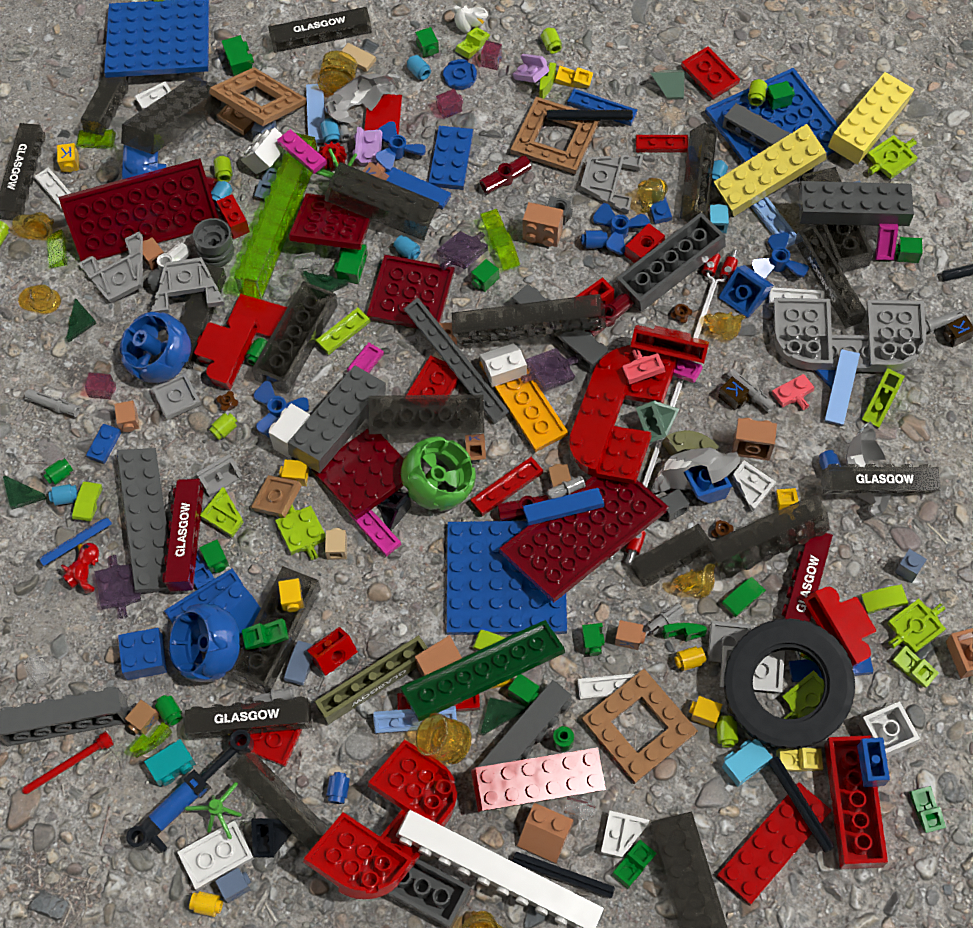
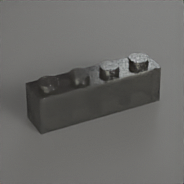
M104 75L81 117L83 132L104 135L106 129H109L112 118L115 117L125 94L128 93L129 87L126 84L125 77L106 78Z
M698 523L634 559L631 569L643 587L648 584L654 585L662 576H669L677 570L676 568L682 565L685 567L698 556L703 557L708 554L712 542Z

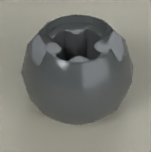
M152 270L148 274V284H151L150 290L158 292L163 270Z

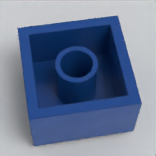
M159 628L118 635L122 674L127 680L167 673L164 640Z

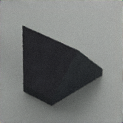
M396 491L378 504L383 522L390 531L395 528L412 507L411 498L408 493Z
M252 818L253 857L274 858L275 854L295 830L291 827L297 828V825L293 824V826H290L286 822L272 818Z

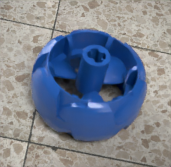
M133 135L128 136L124 140L122 179L166 168L167 164L158 163V142L154 138Z
M147 312L138 316L122 335L120 342L121 361L131 375L144 382H167L181 372L182 367L190 357L191 339L187 334V329L179 320L164 312ZM162 330H166L168 334V340L164 342L157 339L158 333ZM163 352L159 359L148 365L151 355L156 356Z
M199 603L189 606L187 610L177 616L170 631L169 645L170 658L174 667L181 672L184 678L195 682H212L223 678L226 672L234 667L240 650V631L233 615L221 606ZM201 651L207 652L204 660Z

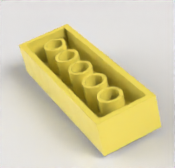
M884 72L833 133L828 147L858 165L908 104L914 89Z
M805 124L714 181V185L725 204L728 205L732 215L736 216L827 159L826 151L808 124Z

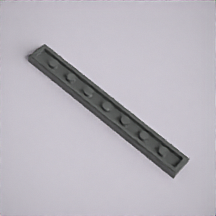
M416 298L403 308L494 424L510 413L419 298Z

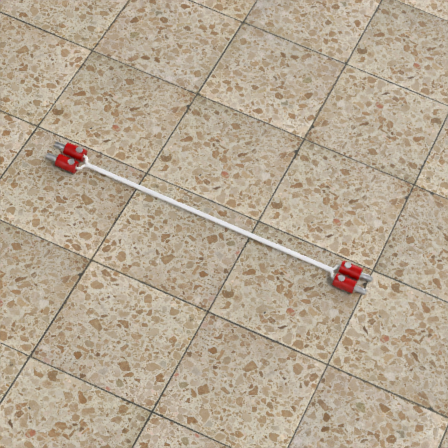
M732 249L730 256L725 258L719 275L720 279L715 280L713 276L721 256L717 253L704 263L702 274L711 279L712 283L693 338L699 337L717 282H728L736 270L738 251ZM678 379L669 406L675 407L684 381L683 379ZM664 438L657 440L642 483L646 488ZM642 531L627 544L625 549L628 553L625 561L627 565L628 563L632 565L634 556L640 554L646 536L645 531Z

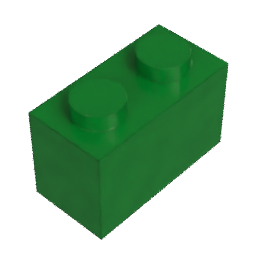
M241 35L221 41L233 76L252 68L254 59L251 53L248 54L249 47L247 41L243 42Z
M363 244L361 250L340 248L339 263L336 262L334 268L338 281L359 284L368 256L367 245Z

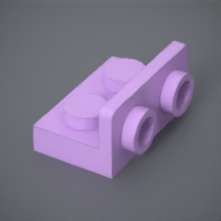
M522 54L520 57L524 64L517 68L513 76L515 80L536 83L549 72L547 62L542 56Z
M357 127V133L354 135L356 146L353 150V155L357 154L355 160L360 166H367L369 162L376 165L378 162L375 156L377 152L381 151L382 131H364L361 127Z

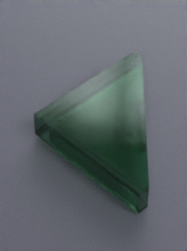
M306 270L303 271V275L318 299L348 285L347 279L341 280L320 273L318 275L309 273Z
M74 299V306L70 315L69 329L66 336L68 342H71L96 324L95 319L77 299Z
M3 476L9 505L12 510L47 499L44 493L12 478Z
M490 697L480 735L484 736L526 711V706Z

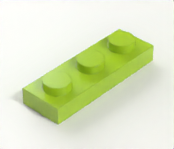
M357 307L316 339V343L330 355L368 325L370 319Z

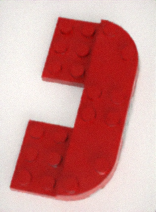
M626 345L612 350L596 365L573 425L569 445L575 462L588 475L636 484L652 437L651 432L614 425L624 399L646 403L651 401L664 402L678 358L658 353L665 367V372L629 385L622 366L636 360L632 351L638 348ZM640 349L642 357L657 354L656 352Z
M404 739L368 782L369 788L402 809L395 819L379 836L342 812L304 857L303 863L338 886V892L348 897L374 899L388 894L398 886L422 855L418 847L414 845L408 847L400 843V838L396 837L406 813L411 810L444 827L453 814L457 799L453 775L441 762Z

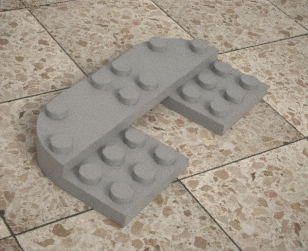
M774 298L773 301L775 347L783 359L801 369L836 370L840 351L843 349L860 353L856 371L886 372L888 368L896 372L906 369L915 363L925 345L924 301L867 300L868 335H832L830 299Z

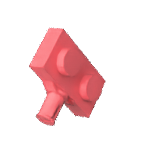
M640 349L632 351L636 360L622 366L629 385L665 372V367L658 353L642 357Z
M802 374L772 390V395L782 408L791 403H798L802 410H805V408L809 407V404L804 400V397L814 391V386Z

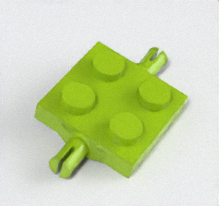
M894 135L867 153L866 157L874 163L872 167L868 168V173L873 175L880 170L889 179L894 178L917 161L918 157L910 149L917 144V141L912 138L904 143Z
M292 504L285 518L281 517L275 520L276 525L291 555L307 551L311 560H314V557L317 559L319 556L314 548L326 541V534L312 506L295 510Z
M918 598L890 619L887 624L895 632L896 637L888 642L889 646L892 645L891 648L894 649L902 642L915 654L946 630L937 616L945 610V607H942L943 604L939 603L936 607L930 609Z
M814 670L782 696L791 709V712L784 719L804 717L813 712L819 705L824 692V681Z

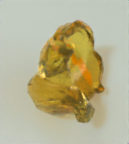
M649 178L648 180H642L638 184L637 198L642 207L641 213H647L653 203L664 200L668 191L667 183L664 180Z
M717 312L714 315L707 313L704 315V322L709 330L721 335L724 340L731 341L738 336L741 330V322L746 316L741 313L733 316L732 312L728 314Z
M712 563L706 564L703 570L697 572L691 569L689 573L677 576L673 584L675 588H678L685 594H696L700 598H705L714 588V568L716 565Z

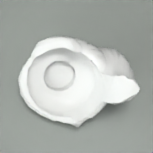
M457 5L453 7L456 26L463 33H468L471 28L482 25L488 17V12L481 7L467 8L466 5L464 8Z

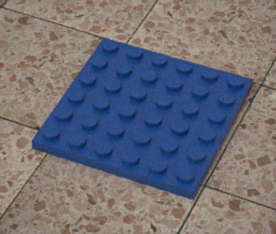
M209 0L110 3L108 9L105 77L208 72Z
M794 68L764 81L767 83V88L770 85L788 81L790 87H793L795 92L792 105L772 110L765 98L761 106H753L748 100V88L706 107L705 113L742 163L763 150L722 127L724 116L735 103L746 107L751 112L760 115L765 120L776 124L779 128L790 133L808 124L826 151V156L835 152L828 145L839 125Z
M527 521L448 522L447 635H478L481 629L497 635L516 634L544 620L547 621L555 634H567L566 593L553 603L500 554L499 548L528 527Z

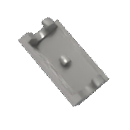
M230 454L196 473L209 497L219 492L222 487L226 488L243 478Z

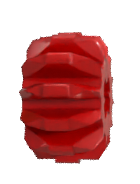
M331 141L330 144L324 143V147H319L318 153L327 161L323 168L325 170L330 168L333 171L336 167L328 150L332 149L339 166L345 165L347 154L345 153L344 146H340L339 142L334 144Z

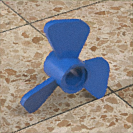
M390 121L378 129L382 131V140L388 144V148L377 152L375 159L386 171L392 170L395 159H401L405 151L416 155H425V145H406V139L402 135L397 134L395 122Z
M603 203L593 216L595 224L611 227V236L606 242V247L608 250L619 255L625 253L624 238L628 236L629 228L645 227L648 223L650 224V220L645 214H639L630 220L625 215H615L608 203Z
M787 232L771 235L768 239V244L773 251L771 258L754 259L751 265L753 271L764 279L772 271L783 272L787 268L798 277H804L809 271V266L789 260L790 252L786 249L789 240V233Z
M270 381L263 382L254 393L255 400L268 407L269 413L257 423L256 427L261 434L269 438L270 426L278 421L281 412L288 408L291 403L305 412L309 410V401L306 397L286 403L283 397L275 396Z

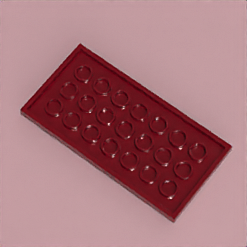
M201 158L59 197V202L81 262L91 256L98 260L129 251L125 238L137 232L142 234L143 241L152 237L156 243L193 233L196 225L203 220L209 218L219 219Z
M592 476L585 482V488L576 490L571 494L599 488L604 501V507L529 525L499 548L501 555L554 603L664 515L669 506L638 480L636 484Z

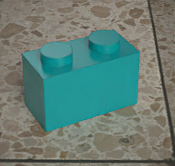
M181 739L144 761L160 787L171 784L177 776L190 772L193 766L196 765Z

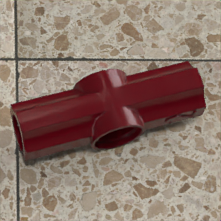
M521 156L510 163L500 164L498 170L479 180L482 190L489 194L501 186L511 185L513 179L531 170L532 165L526 156Z
M622 293L609 304H604L596 315L583 324V330L595 337L606 327L613 326L616 319L633 306L630 296Z
M547 495L537 497L524 496L520 500L497 504L500 521L517 518L526 519L523 506L550 499Z

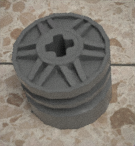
M209 218L196 225L193 230V240L198 258L202 257L205 265L210 267H219L231 261L234 256V245L229 225L217 218Z

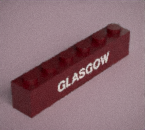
M200 479L177 480L176 487L173 488L174 504L171 505V514L173 516L172 521H169L170 538H167L168 555H165L166 572L163 573V583L166 584L170 592L193 591L201 522L200 515L202 513L204 487Z
M812 528L809 529L808 534H803L801 545L804 548L803 551L798 552L796 559L799 566L798 569L794 568L791 580H794L793 587L789 586L786 595L790 599L788 605L784 604L781 613L782 616H785V619H800L810 622L812 615L803 599L819 589L833 534Z

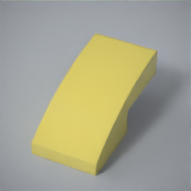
M779 748L776 750V757L780 758L789 772L823 770L821 749L802 748L791 750Z

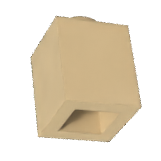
M340 528L326 530L325 553L327 560L347 559L346 530Z

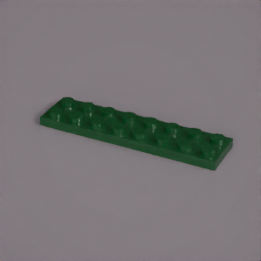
M544 620L401 686V692L420 722L564 654L565 648L547 621Z

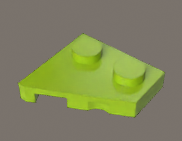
M224 487L220 489L200 515L201 519L232 538L244 523Z

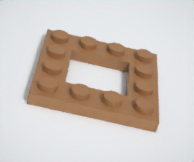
M255 67L210 87L209 94L216 97V99L226 103L231 108L262 126L306 105L307 98ZM256 86L263 92L275 97L276 100L261 107L240 93Z
M536 97L511 147V154L520 157L526 156L530 160L576 174L600 120H551L576 128L566 151L535 142L545 119H547V110H577Z
M645 669L641 670L581 719L634 784L698 732ZM642 699L667 730L637 753L614 726L612 721L638 700Z

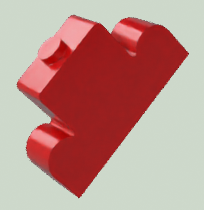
M234 314L229 319L230 328L211 322L207 323L203 334L197 340V347L194 351L200 362L209 365L206 372L211 382L227 390H231L245 360V354L260 327L255 318L243 314Z
M636 325L630 347L704 364L709 342L698 338H691V334L661 326H655L654 329L646 326Z
M830 586L813 592L803 601L817 625L828 631L830 635L832 634L839 641L840 645L847 652L853 667L871 656V649L862 640L875 633L876 628L859 599L853 597L844 602H839L838 592Z

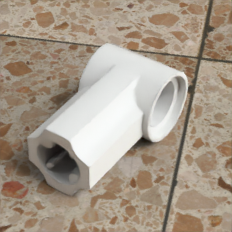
M179 242L168 253L158 256V269L163 270L166 262L185 260L191 254L190 250L184 243Z

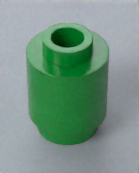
M260 337L254 340L245 354L247 362L253 366L261 365L270 350V343Z
M64 458L57 460L44 469L45 474L43 476L49 484L57 485L70 476V473L74 470Z
M163 695L157 699L155 709L165 724L171 727L183 719L182 711L173 696Z
M559 727L554 732L553 745L560 752L569 751L574 744V733L569 727Z

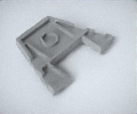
M637 154V156L633 157L622 155L618 158H611V156L588 157L580 190L629 214L632 197L615 194L621 168L640 171L644 154Z
M140 232L125 238L130 255L101 270L96 258L93 256L79 263V266L111 303L143 287V236Z
M202 257L165 263L159 282V290L155 296V304L152 306V312L170 313L168 299L170 296L206 291L208 307L225 305L224 299Z

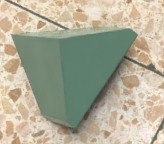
M662 70L650 73L665 94L666 99H684L683 70Z
M651 401L636 407L644 431L651 432L650 442L665 438L668 435L679 408L657 401Z

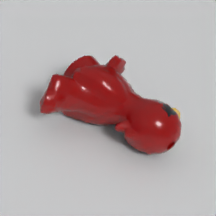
M94 543L77 545L79 550L77 560L69 567L61 565L65 573L62 576L65 582L71 588L78 584L86 594L94 592L95 589L87 580L89 566H95L99 558L100 551Z

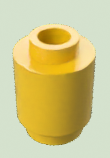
M695 646L678 651L674 660L678 669L681 668L682 671L702 666V663L706 662V656L702 647L697 648Z
M202 891L194 892L189 904V909L194 910V913L215 917L217 913L220 914L223 907L220 895Z

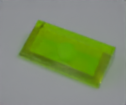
M60 229L47 237L50 268L68 265L65 234Z

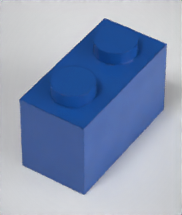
M883 737L861 739L857 748L863 787L885 786L889 782L890 776Z

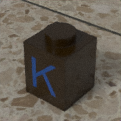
M966 315L946 325L943 331L944 339L952 347H955L973 337V325Z
M732 376L720 388L718 397L733 410H736L739 406L743 407L748 402L749 389Z

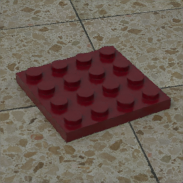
M306 193L289 234V239L299 243L361 250L375 210V202Z
M384 254L366 316L370 320L419 329L403 309L416 298H419L436 321L441 323L455 267Z
M370 426L342 446L320 473L311 468L314 475L356 520L404 486L401 479V467L404 458L373 426Z

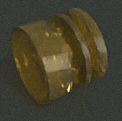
M342 51L325 53L317 79V85L320 90L332 96L334 92L353 80L356 76L358 64L355 58Z
M432 713L422 720L417 729L416 746L422 755L453 765L459 763L467 755L471 746V732L469 727L463 722L439 713Z

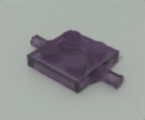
M459 231L437 249V255L445 259L440 264V268L446 270L450 265H455L466 269L488 251V245L480 241L485 237L484 233L480 231L472 237Z
M557 348L525 359L529 374L521 376V381L526 383L534 380L542 393L574 380L575 375L571 371L570 365L578 363V358L573 356L565 359Z
M110 555L108 557L110 567L94 571L102 610L118 608L119 618L123 619V613L125 618L128 617L126 606L131 603L141 602L140 593H134L131 564L118 565L117 555H113V559Z

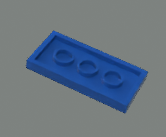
M439 126L429 178L430 184L439 188L464 190L473 129Z

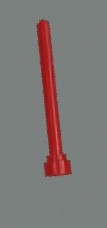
M107 731L98 735L99 738L96 739L95 743L24 786L22 793L29 794L97 750L112 747L114 742Z

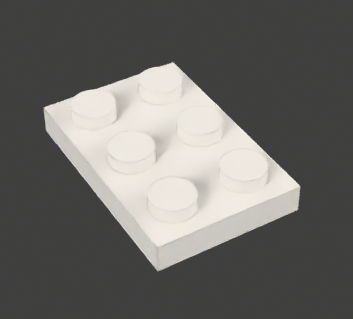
M734 646L722 647L720 687H724V672ZM785 651L774 652L759 663L753 676L754 690L782 692Z
M235 820L227 824L232 839H228L223 827L178 851L179 857L196 891L254 859Z

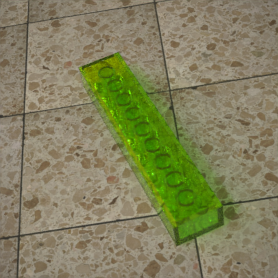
M296 133L317 151L315 137ZM288 152L283 155L282 165L277 169L276 180L271 184V192L265 198L264 209L260 211L259 221L253 227V236L248 240L246 253L241 256V265L234 274L240 294L261 300L313 174Z

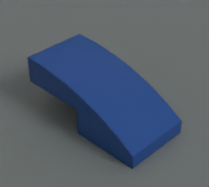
M197 551L194 584L199 589L215 578Z

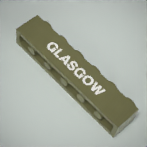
M418 635L316 700V706L327 724H331L417 668L415 656L428 649L421 637Z

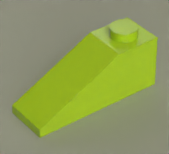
M887 368L862 420L866 422L871 421L873 425L880 428L905 378L904 375Z

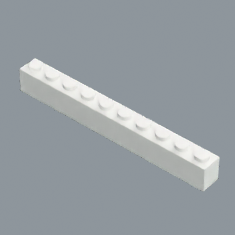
M411 810L406 813L396 834V837L400 838V843L411 847V845L418 847L421 854L428 857L433 855L439 858L438 862L448 867L453 865L458 868L457 871L465 876L471 874L478 878L477 882L485 886L491 884L497 887L496 891L505 896L510 894L516 897L518 903L525 906L530 904L536 907V912L545 916L550 914L555 917L554 920L562 925L566 926L568 923L575 928H596L603 912V907Z

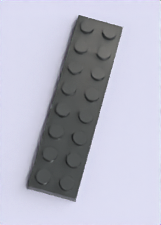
M156 448L117 450L134 593L169 590L166 584L163 583V573L166 572L165 555H168V532Z

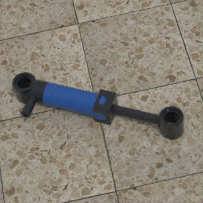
M242 729L233 732L230 737L231 747L205 772L200 775L195 769L183 779L185 781L139 825L129 829L126 835L128 844L136 850L142 851L149 848L151 843H153L161 853H164L167 850V846L158 835L185 810V807L190 806L198 797L202 798L212 789L206 781L236 753L244 755L252 751L254 740L251 735ZM241 738H247L245 745L238 746V741ZM143 833V840L135 843L136 836Z

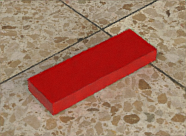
M636 135L635 137L636 153H688L689 150L688 135Z

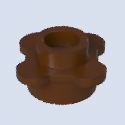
M677 304L675 311L671 312V318L678 319L681 323H686L687 318L692 315V310L685 304Z
M228 391L223 396L219 395L216 399L220 403L222 411H230L238 405V400L234 398L232 391Z
M718 520L715 523V529L711 531V535L721 538L723 542H727L730 539V533L734 531V527L726 521Z

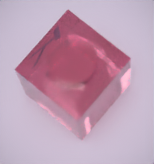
M486 40L481 51V66L498 70L502 60V44Z
M455 89L436 96V107L443 119L462 112L463 98L460 94H457Z
M89 372L85 385L87 395L90 398L111 400L112 393H115L116 382L113 381L110 374Z

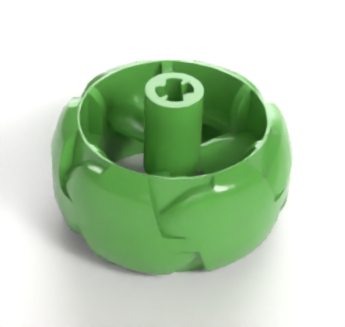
M434 436L419 441L408 451L402 463L401 479L403 485L409 491V496L418 505L429 510L438 509L439 511H446L457 507L468 497L475 484L476 471L475 467L472 468L471 457L460 444L453 440L447 441L443 437ZM421 458L432 467L426 474L421 468ZM436 458L446 464L451 471L446 472L443 467L438 466ZM445 480L456 489L453 492H447L437 487Z

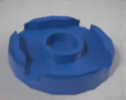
M453 60L444 68L443 79L450 88L464 90L474 85L477 80V70L475 65L468 63L467 60Z

